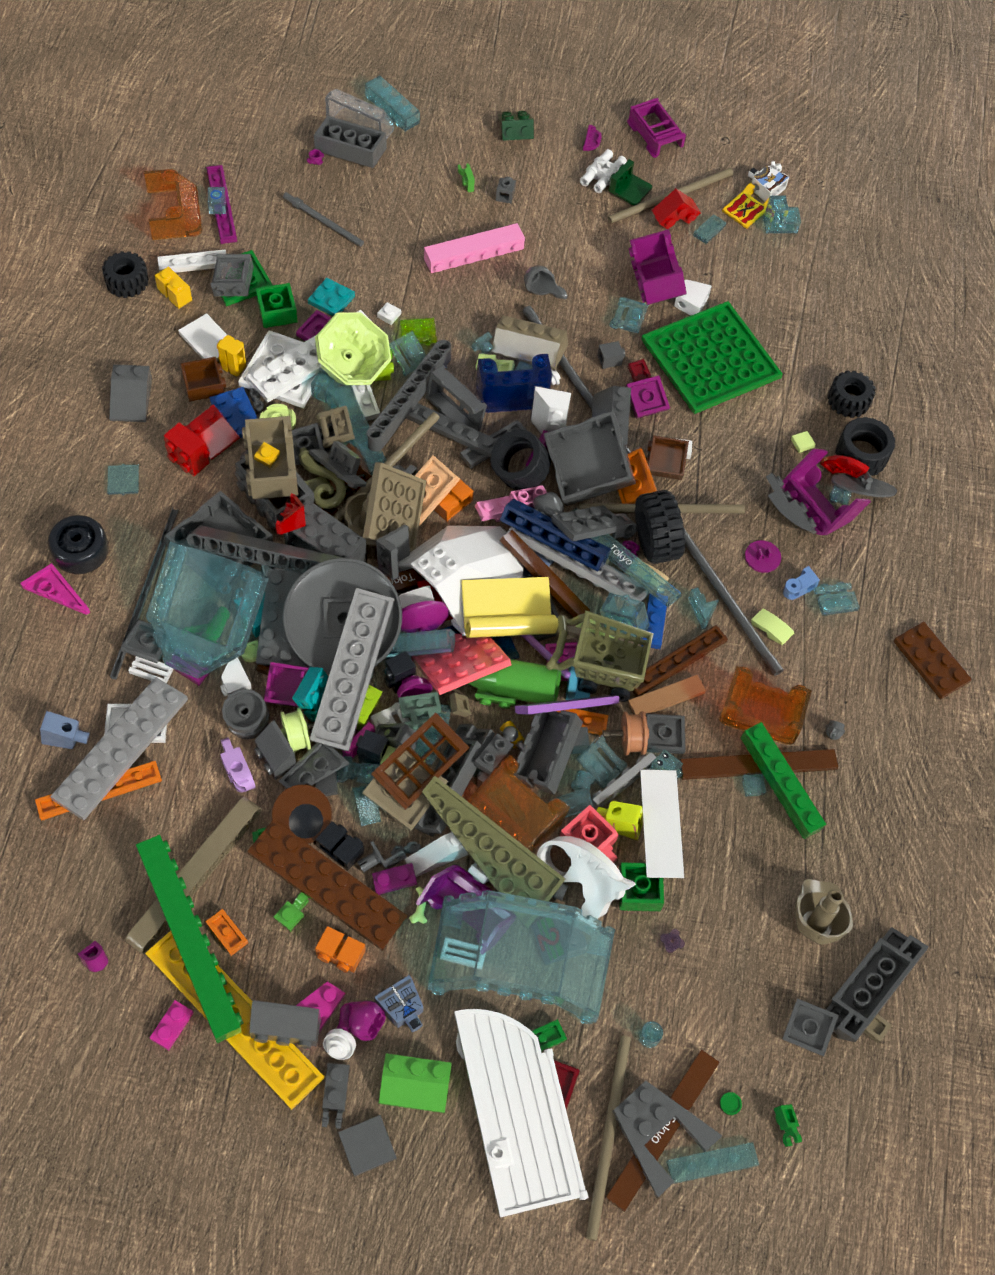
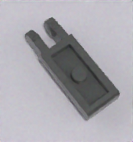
M327 1064L322 1106V1127H327L329 1124V1111H337L335 1125L336 1128L341 1129L343 1112H345L350 1065Z

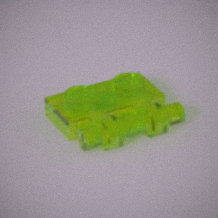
M434 318L400 320L403 345H430V343L437 342Z

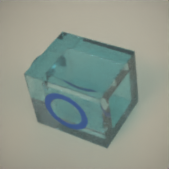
M208 187L209 214H226L225 187Z

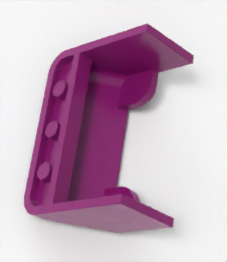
M812 449L783 480L784 485L782 487L785 491L788 490L793 500L796 499L800 503L803 502L808 509L806 512L808 518L812 517L817 525L815 527L816 534L828 535L850 523L871 501L869 499L856 498L850 505H842L836 510L815 486L821 479V471L816 465L828 452L822 449Z
M452 865L432 876L416 901L418 906L428 901L429 905L434 909H444L447 907L479 931L476 936L479 944L483 946L479 952L482 955L496 945L517 918L502 897L485 884L475 880L473 875L458 865Z

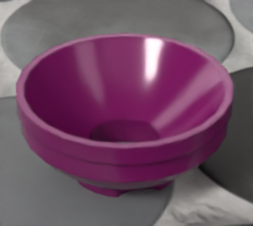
M413 675L402 681L397 695L400 698L431 693L432 685L428 679Z

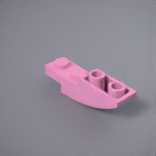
M543 485L511 491L510 495L506 497L476 502L475 508L482 521L495 519L496 522H499L506 504L512 499H516L533 508L535 497L547 492Z

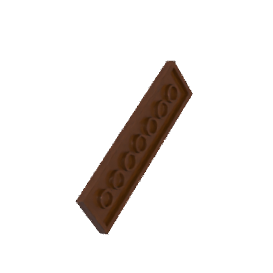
M274 819L247 851L258 862L298 891L304 893L308 898L381 951L384 950L408 916Z

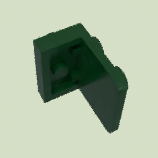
M505 111L498 115V119L501 122L503 141L534 139V119L527 111H517L515 114Z
M629 159L620 166L616 173L611 175L609 179V192L635 206L652 190V185L632 174L634 161Z

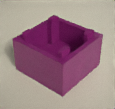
M270 662L264 701L272 704L299 707L292 697L309 668Z

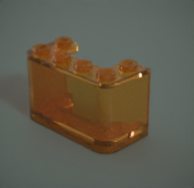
M736 666L729 683L719 721L724 725L742 731L762 722L774 741L786 745L794 744L801 732L812 690L807 689L803 685H796L788 693L780 688L766 686L762 682L752 681L753 673L750 669Z

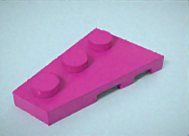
M327 981L296 1006L320 1010V1033L345 997V992Z

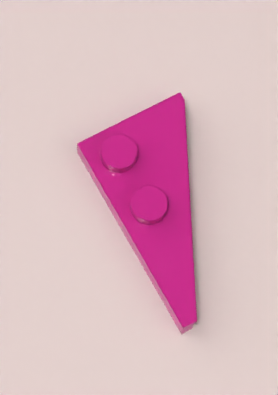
M52 563L20 583L22 588L85 615L90 613L87 605Z

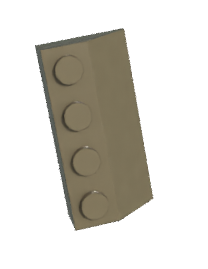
M503 315L496 327L491 353L556 370L568 346L567 331Z

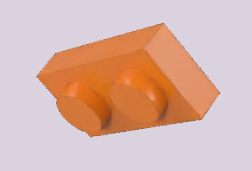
M223 909L205 921L206 925L230 956L248 944V940Z

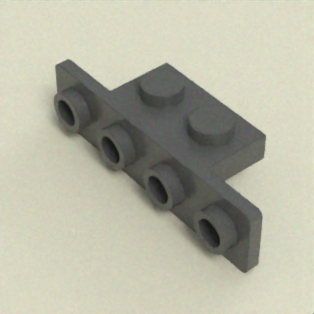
M333 441L330 454L322 449L309 450V454L314 457L315 461L322 463L327 470L335 473L337 478L348 483L349 487L355 489L366 487L367 483L356 475L362 458L341 442Z

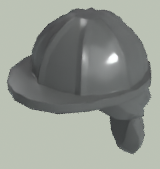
M537 265L530 267L526 271L524 282L529 292L536 295L551 293L556 298H568L565 289L557 286L554 275L547 267Z

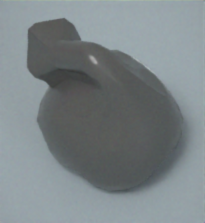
M554 492L539 495L533 500V509L551 518L552 515L564 512L563 503Z

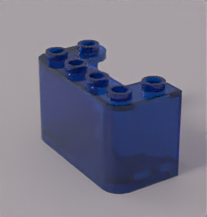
M548 354L534 356L532 359V369L498 372L497 364L493 359H478L476 388L478 400L481 403L487 404L485 412L533 409L535 387L551 389L552 371Z

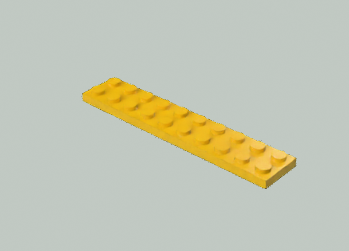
M170 931L145 954L207 1020ZM218 965L215 966L218 974L222 972L227 984L224 985L226 993L231 992L235 1002L232 1005L234 1013L239 1012L244 1023L240 1025L242 1032L226 1039V1041L292 1110L324 1079V1076L293 1043H289V1046H282L276 1044V1041L267 1040V1043H260L251 1038L249 1032L253 1001Z

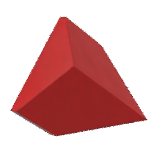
M291 493V503L287 502L284 512L280 514L284 516V519L282 521L277 520L276 530L279 535L306 526L304 505L295 494Z

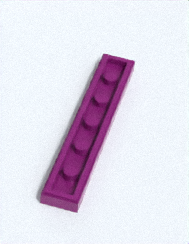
M223 165L206 167L211 192L218 190L222 193L220 198H212L220 243L237 242ZM217 191L213 192L212 196L217 198L220 196V193Z

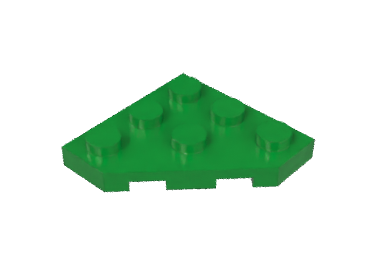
M253 250L241 253L250 254L254 266L248 296H220L226 307L255 297L256 288L273 286ZM239 263L238 269L230 268L225 279H241L244 263Z

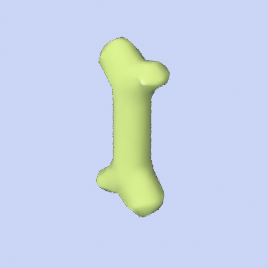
M420 886L416 888L419 897L424 890ZM426 902L419 906L417 905L415 913L409 917L411 923H427V919L424 916Z

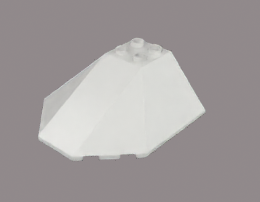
M447 526L410 552L409 556L398 562V572L414 568L436 589L447 606L448 611L453 617L451 620L452 625L465 636L461 580L523 578L524 566L499 541L507 534L500 526Z

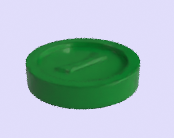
M733 1092L725 1093L720 1099L721 1110L727 1115H736L742 1108L741 1098Z

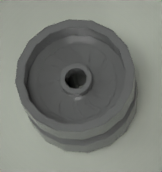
M237 690L224 701L222 708L223 719L231 733L238 738L247 740L256 738L269 725V710L262 696L254 690Z

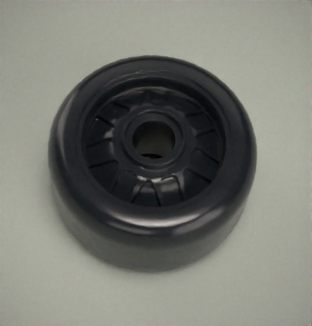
M84 515L66 517L54 525L48 536V548L53 561L61 570L76 575L90 573L99 568L107 558L109 545L105 531L101 524L91 517Z

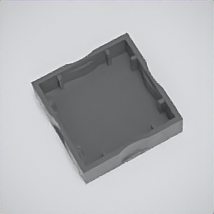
M614 411L589 418L580 424L565 426L544 433L550 458L555 466L556 480L561 498L566 506L636 484Z
M221 491L204 503L195 514L183 520L164 536L167 548L218 593L254 563L193 549L187 543V537L199 526H205L273 542V536L256 520L247 516L236 503Z

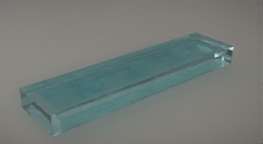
M753 1142L666 1161L670 1177L675 1181L673 1184L759 1166Z

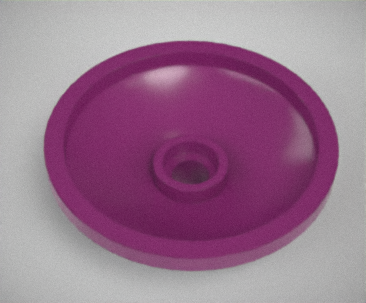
M423 601L402 608L401 632L421 635L428 634L442 625L449 617L450 612L445 603L439 601Z

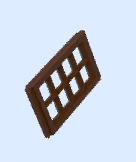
M435 713L374 770L371 775L406 810L422 794L423 789L434 776L439 778L470 747ZM431 726L443 736L435 745L423 735ZM419 738L430 748L422 757L410 747ZM445 740L456 750L448 759L436 749ZM406 750L417 760L408 770L398 760ZM432 752L443 762L435 772L424 762ZM393 762L404 772L396 782L385 772ZM420 764L430 774L422 784L411 774ZM407 776L418 787L409 797L398 786Z

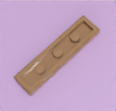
M695 675L628 700V705L633 714H639L640 711H644L645 714H652L705 694L706 689L699 676Z

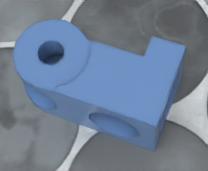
M808 566L802 570L799 577L789 579L786 582L783 595L789 600H794L816 589L820 580Z

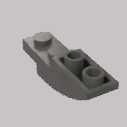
M773 473L767 475L766 478L774 490L768 496L776 508L798 527L809 533L816 534L815 527L817 525L812 517L808 518L806 514L808 509L803 502L800 503L796 499L793 500L788 490L785 491L783 489L784 482L779 475L775 476Z

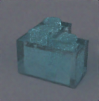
M786 195L769 197L763 217L765 232L798 233L801 224L799 208L788 207Z

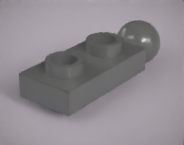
M507 726L503 730V737L497 733L475 760L474 765L491 776L512 750L514 744L511 742L518 738V730L514 726Z

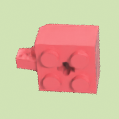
M591 805L585 808L561 830L560 836L580 838L598 848L613 863L617 861L618 857L612 852V845L616 842L618 833Z

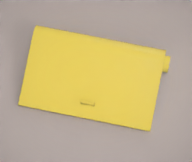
M549 577L461 580L464 629L467 638L555 634L557 632L558 618L555 615H551Z

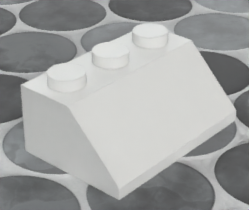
M535 387L531 422L541 434L543 430L550 432L566 426L571 393Z

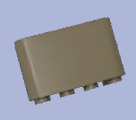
M290 416L246 419L245 427H242L244 448L245 450L248 449V454H245L246 465L250 466V469H246L248 495L252 496L253 499L290 496L291 493L297 496L298 487ZM263 442L280 450V455L271 468L254 459V455Z

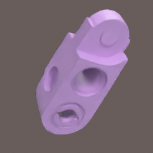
M228 737L222 739L221 744L224 753L220 754L221 761L230 782L241 793L256 788L240 747L233 749Z

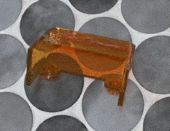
M173 169L144 171L148 193L176 191L178 206L166 209V217L149 219L152 240L191 237L201 234L202 223L197 186Z

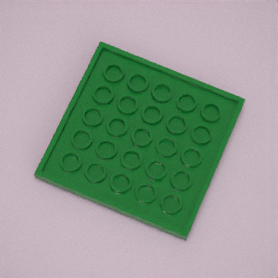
M729 301L646 333L641 338L693 414L781 379L783 375Z

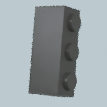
M253 1000L249 1033L251 1038H254V1041L260 1043H267V1040L276 1041V1044L282 1046H289V1043L298 1044V1047L310 1049L311 1046L317 1047L321 1025L319 1009Z

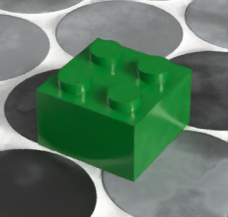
M290 283L256 288L257 303L263 328L298 323L297 309Z
M621 862L619 867L620 873L624 878L635 882L636 885L625 890L624 896L619 899V910L661 912L664 905L663 878H648L646 863Z

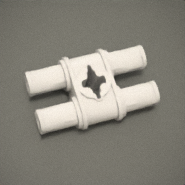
M606 149L600 157H596L594 162L587 167L586 173L580 178V183L583 186H588L593 179H596L598 182L594 185V190L597 193H601L606 186L610 185L609 179L611 175L616 173L620 166L627 162L626 158L619 156L614 163L609 162L613 157V152Z

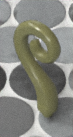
M305 447L301 448L298 458L302 466L314 475L331 480L336 486V493L332 498L322 499L320 496L323 492L333 494L334 488L329 483L319 484L313 491L315 504L323 509L337 507L346 495L344 480L337 478L335 473L327 470L325 466L318 464Z

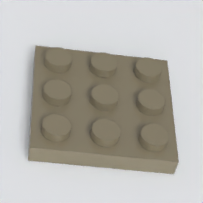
M407 750L398 758L407 770L417 762ZM394 762L385 770L394 782L404 774ZM421 764L411 772L421 784L430 776ZM408 776L398 785L408 797L418 788ZM442 776L439 777V779L443 781L445 784L448 783V781L445 778H443ZM373 778L362 793L410 831H412L431 805L424 795L421 794L404 810L375 778Z

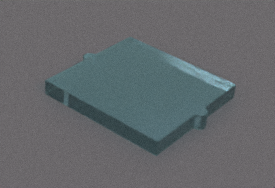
M122 464L119 466H108V495L122 494L124 496L125 494L139 493V465Z

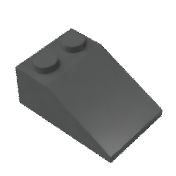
M113 365L110 392V421L146 422L152 385L149 366Z

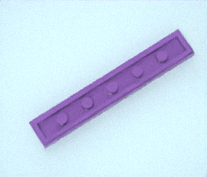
M597 696L515 706V713L536 714L618 704L619 696Z

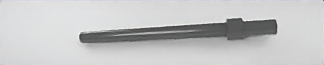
M287 192L284 193L283 198L292 203V206L305 211L359 247L363 246V240L304 204L300 198H295Z

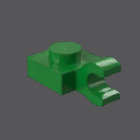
M792 1104L775 1107L776 1122L781 1130H785L783 1135L785 1147L793 1146L791 1137L794 1138L795 1143H801L802 1137L797 1130L799 1123Z

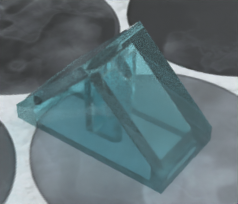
M369 784L352 788L361 826L381 822L379 807L362 794Z

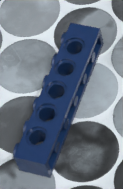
M512 499L506 504L500 521L597 572L605 565L611 552L609 547L591 538L572 542L551 522V517L516 499Z

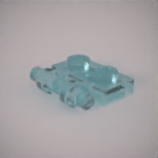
M837 582L834 585L821 584L819 587H814V594L823 595L817 599L822 616L858 611L860 607L855 592H847V590L852 589L850 582Z

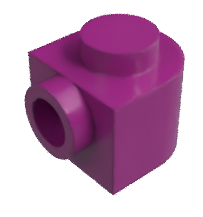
M96 941L78 953L83 965L91 972L101 971L108 964L106 953Z

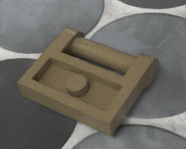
M347 406L317 414V421L320 423L324 439L322 441L324 448H332L333 441L342 443L355 439ZM328 419H331L335 436L330 437L327 425Z

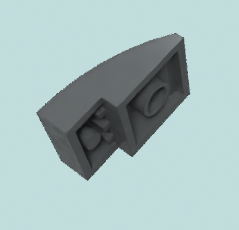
M318 423L292 430L296 465H302L298 456L300 449L303 447L307 450L322 449L330 454L331 448L323 447L322 441L324 439L321 426ZM332 423L327 424L330 437L335 436Z

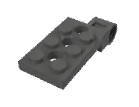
M604 505L552 515L551 522L572 542L613 533V538L624 537L628 539L637 531V524L626 514L614 515Z

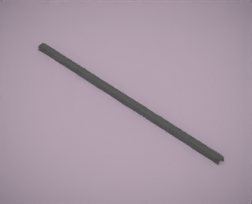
M173 507L123 642L138 621L166 547L164 536L172 530L179 511L178 509L173 510ZM121 648L110 675L112 679H117L126 652L121 651Z

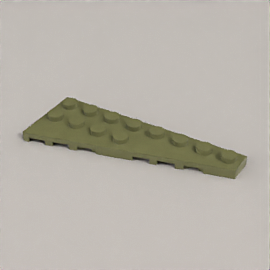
M434 776L423 789L422 794L520 922L528 929L566 879L443 781Z

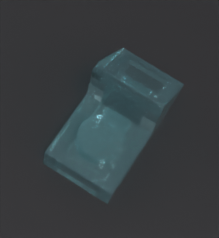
M699 588L691 589L688 599L702 630H704L709 624L719 600L706 603L704 594H701Z

